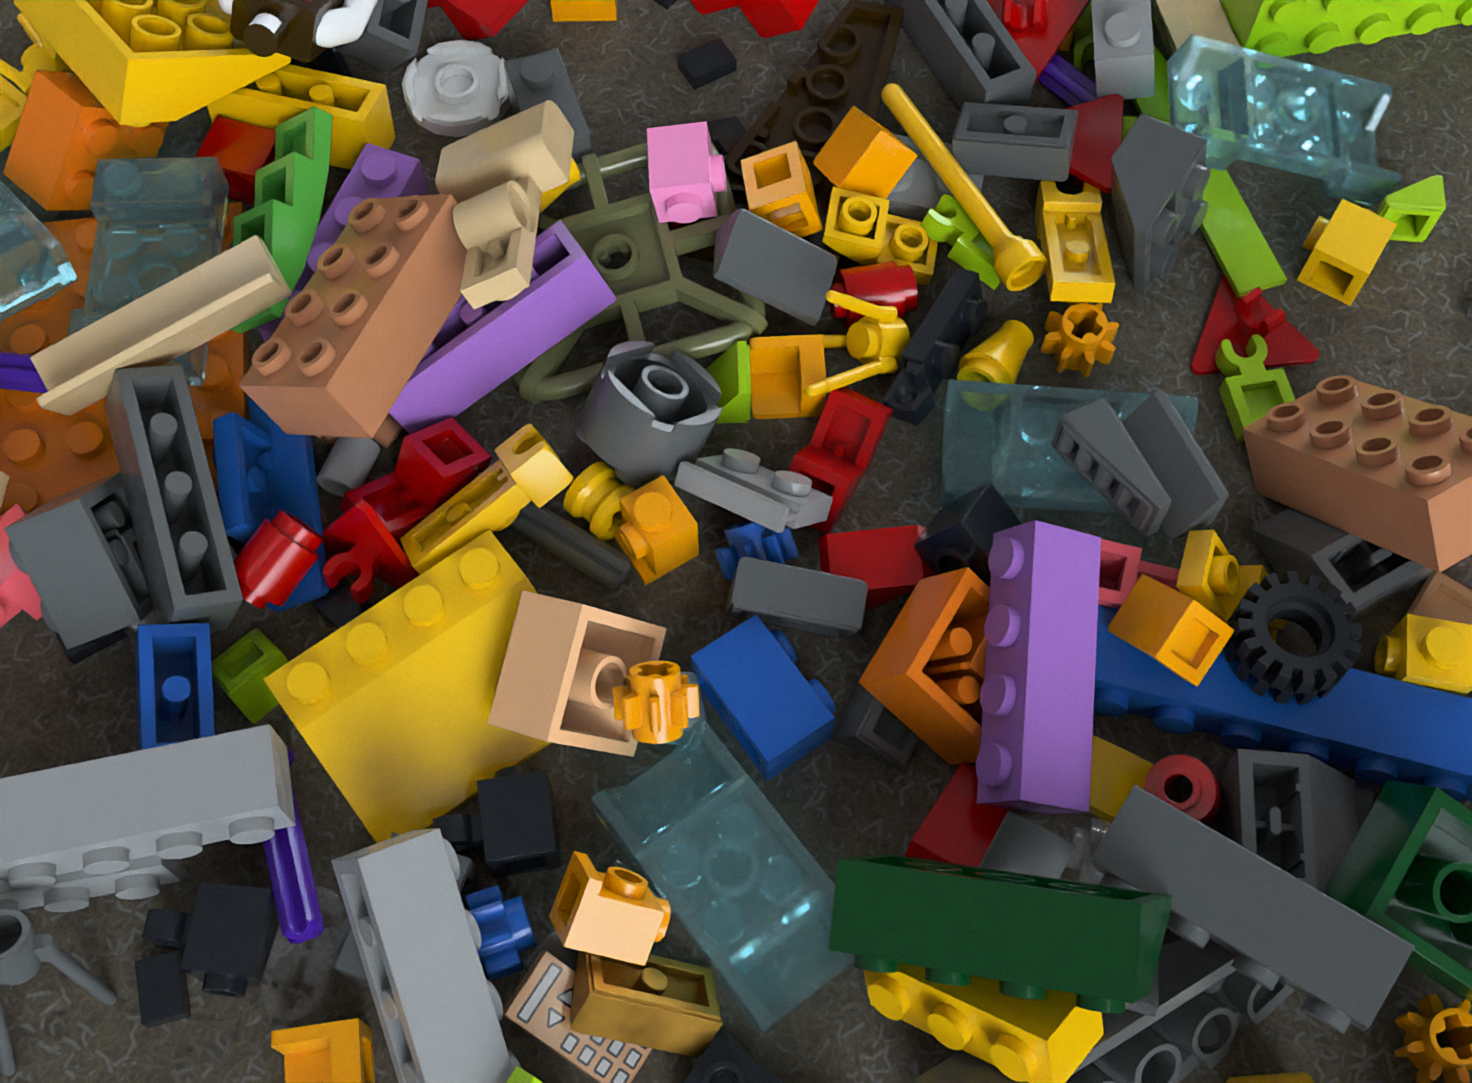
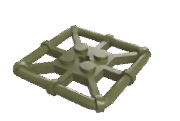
M647 142L597 157L596 152L582 155V162L576 163L581 178L565 191L588 184L595 209L558 220L539 214L536 237L561 220L618 300L537 357L533 362H530L512 375L517 388H519V396L536 405L542 401L560 400L591 391L604 362L554 376L583 331L590 327L623 318L629 341H646L639 313L678 301L729 325L655 346L651 353L670 359L674 350L696 360L726 351L737 341L748 342L753 337H761L768 325L765 319V302L736 289L740 300L739 303L683 278L677 257L715 245L716 232L737 210L727 175V191L716 192L718 216L670 231L668 222L659 223L650 190L648 193L610 204L604 179L648 166ZM711 142L713 154L720 155L714 144ZM615 252H621L624 259L630 258L628 263L621 268L606 269L603 267L611 263L610 255Z

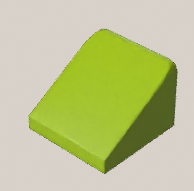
M1442 175L1431 176L1385 197L1376 214L1397 224L1389 240L1423 242L1426 240L1446 208Z
M737 341L706 369L719 385L722 394L717 402L718 408L722 407L716 423H747V420H750V345H747V341Z
M255 628L211 662L212 678L248 720L255 724L279 705V702L263 679L288 663L289 660L258 628Z

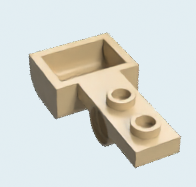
M551 100L544 101L443 147L441 150L435 183L440 194L451 193L458 203L453 208V221L458 236L467 249L460 292L473 309L496 300H510L523 289L530 287L542 193L569 182L574 130L560 108Z

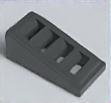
M1101 398L1064 414L1058 421L1051 441L1055 451L1145 537L1156 533L1172 501L1109 402Z

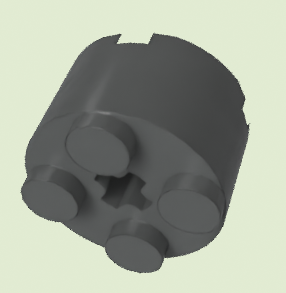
M627 341L614 346L610 350L580 412L575 426V434L582 442L588 444L600 458L615 468V473L622 482L632 487L640 488L662 475L668 481L676 480L681 461L695 463L721 414L722 407L718 408L717 402L722 394L714 378L700 364L687 355L674 350L669 359L662 355L651 353L655 343Z

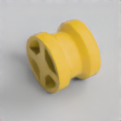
M604 461L596 462L586 468L573 481L564 497L563 508L574 518L584 517L590 523V532L600 540L608 541L613 538V533L617 531V527L623 524L619 499L637 489L630 485H621L616 480L615 471Z

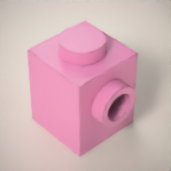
M707 122L647 128L649 190L659 223L672 221L691 223L699 218L718 216L716 192L727 191L726 172L723 155L713 154Z

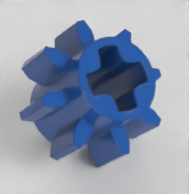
M749 519L724 529L729 545L715 549L724 579L728 578V580H733L737 564L742 557H751L786 565V560L799 556L790 527H786L783 532L777 533Z
M498 885L466 895L469 912L475 918L481 934L482 944L477 952L481 965H485L491 980L493 981L524 970L520 953L537 947V943L522 895L504 900L502 891L500 892Z

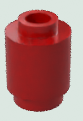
M895 261L840 269L836 272V282L832 283L830 290L853 296L877 306H894L897 308V317L901 319L904 318L905 313L915 312L918 307L916 279L913 269L909 264L897 266ZM828 302L832 318H842L846 329H849L852 324L865 317Z
M280 509L273 520L265 518L233 560L243 599L260 609H264L268 602L282 607L320 557L316 550L324 541V538L306 523L284 509Z
M1188 755L1165 757L1153 765L1145 779V791L1204 825L1211 823L1221 809L1223 793L1219 780L1205 764ZM1181 778H1188L1193 785L1191 797L1181 803L1171 801L1169 792L1172 785Z

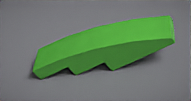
M315 106L276 126L275 161L255 171L254 208L234 217L233 247L254 235L259 236L266 244L291 292H293L304 270L319 224L329 172L333 115ZM290 297L230 330L241 334L280 318Z

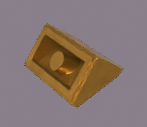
M579 950L570 1010L571 1030L690 1057H700L705 1052L723 1024L712 969L649 954L645 966Z

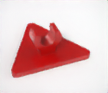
M986 0L1037 72L1034 85L1091 2V0Z
M1111 94L1066 108L1078 110L1077 128L1069 172L1076 177L1074 186L1081 188L1084 182L1104 193L1111 194V158L1121 144L1124 98L1121 95Z
M1223 274L1192 359L1190 370L1195 375L1222 373L1215 361V355L1222 340L1229 339L1233 351L1238 356L1247 358L1248 355L1245 348L1251 336L1259 334L1267 344L1268 353L1263 362L1265 368L1315 363L1320 353L1314 345L1286 320L1285 311L1281 308L1278 310L1274 309L1262 297L1263 291L1259 287L1237 298Z
M363 500L357 501L322 531L324 548L336 554L326 562L323 568L325 583L327 587L333 589L343 577L348 575L358 576L359 578L352 584L350 589L353 601L359 605L369 600L373 595L376 587L375 576L400 589L420 575L413 568L409 558L373 508Z

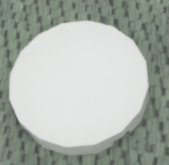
M454 40L438 43L428 48V55L421 58L418 63L415 58L407 66L402 81L407 111L418 125L434 134L452 137L471 135L496 124L510 108L511 101L503 63L505 60L494 55L492 48L481 42Z

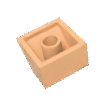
M522 590L487 724L546 742L634 757L638 741L633 738L632 729H624L623 720L614 719L613 687L626 686L625 677L629 676V669L632 666L647 661H659L667 628L588 605Z

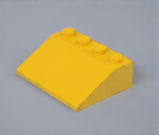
M14 0L15 6L120 125L145 127L155 122L177 121L282 68L291 61V57L276 52L268 57L257 56L246 47L244 41L235 39L230 33L231 15L222 11L218 0Z
M490 529L263 679L376 843L390 839L392 832L401 835L413 830L431 829L434 818L451 815L478 795L477 781L494 778V773L500 769L521 765L552 743L487 724L522 590L537 593L527 576Z

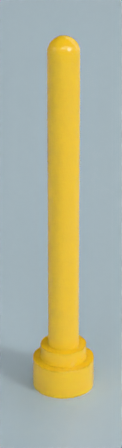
M887 84L881 92L883 102L993 248L994 271L1010 291H1020L1034 284L1046 271L1048 266L1047 258L1032 240H1024L1022 236H1014L904 90L898 84Z

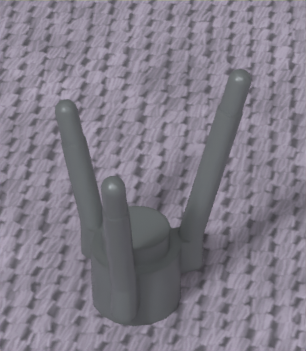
M10 908L0 910V986L1 984L18 985L25 983L38 973L42 962H49L105 1005L111 1006L116 1003V993L63 951L51 934H38L28 917L19 910ZM0 999V1069L4 1076H11L16 1072V1063Z

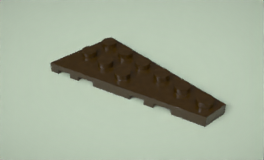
M850 0L818 40L817 50L804 67L798 66L789 77L787 88L776 103L771 101L725 159V171L737 210L742 208L749 211L740 160L796 141L810 171L818 214L824 229L832 188L837 186L813 164L814 159L853 105L877 121L882 103L881 92L887 84L902 26L904 8L861 0ZM715 217L699 218L691 223H681L680 226L675 224L670 231ZM824 230L802 237V239L836 256L837 266L832 283H835L836 272L839 269L842 254L822 242ZM715 245L685 253L681 256L714 262Z

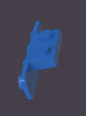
M248 395L249 421L234 411L212 420L215 445L212 458L217 470L219 508L226 535L246 544L265 518L273 520L279 510L284 509L323 537L312 435L286 434ZM324 541L316 550L320 557L284 605L281 607L268 602L267 607L280 613L323 597L328 593L329 587H327L323 575V568L326 564Z

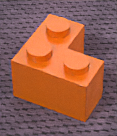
M36 70L3 174L47 211L91 210L95 207L110 162H152L155 160L163 143L169 122H155L145 127L120 125L75 73Z
M969 567L918 581L858 682L949 765L961 764L964 761L976 763L980 751L982 725L980 692L985 677L984 662L986 660L987 644L984 625L989 612L990 587Z

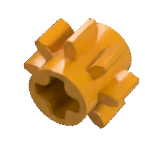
M1069 303L1064 315L1050 311L1044 327L1048 334L1044 337L1041 352L1046 354L1053 353L1054 358L1058 362L1057 372L1061 373L1066 368L1080 370L1084 377H1089L1095 360L1109 365L1116 349L1111 342L1116 336L1119 324L1117 322H1108L1106 315L1102 311L1103 304Z
M669 661L638 663L629 669V676L625 677L626 686L613 687L614 719L623 720L624 729H632L633 738L639 742L661 744L677 740L683 735V728L688 727V718L699 717L698 684H688V675H681V668L676 663Z
M1430 994L1418 1000L1420 1015L1414 1012H1407L1396 1017L1395 1023L1406 1033L1404 1045L1397 1048L1394 1054L1396 1057H1408L1419 1069L1417 1072V1083L1432 1082L1441 1074H1443L1445 1083H1470L1467 1069L1472 1071V1014L1469 1013L1471 1002L1467 999L1444 1009L1442 1001L1437 994ZM1436 1036H1448L1452 1048H1441Z

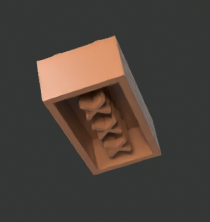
M451 193L377 199L368 198L351 210L347 218L348 224L334 245L324 251L319 257L316 265L317 270L302 292L293 297L287 304L284 312L285 317L270 339L255 351L251 361L252 366L238 385L286 434L373 439L462 295L460 287L467 249L461 242L454 225L453 208L458 203Z
M1339 375L1322 380L1317 384L1316 389L1290 403L1274 406L1267 411L1265 417L1242 428L1255 489L1259 494L1439 573L1472 554L1471 416L1452 411L1446 406L1433 405L1402 395L1395 390H1386L1355 380L1351 376Z

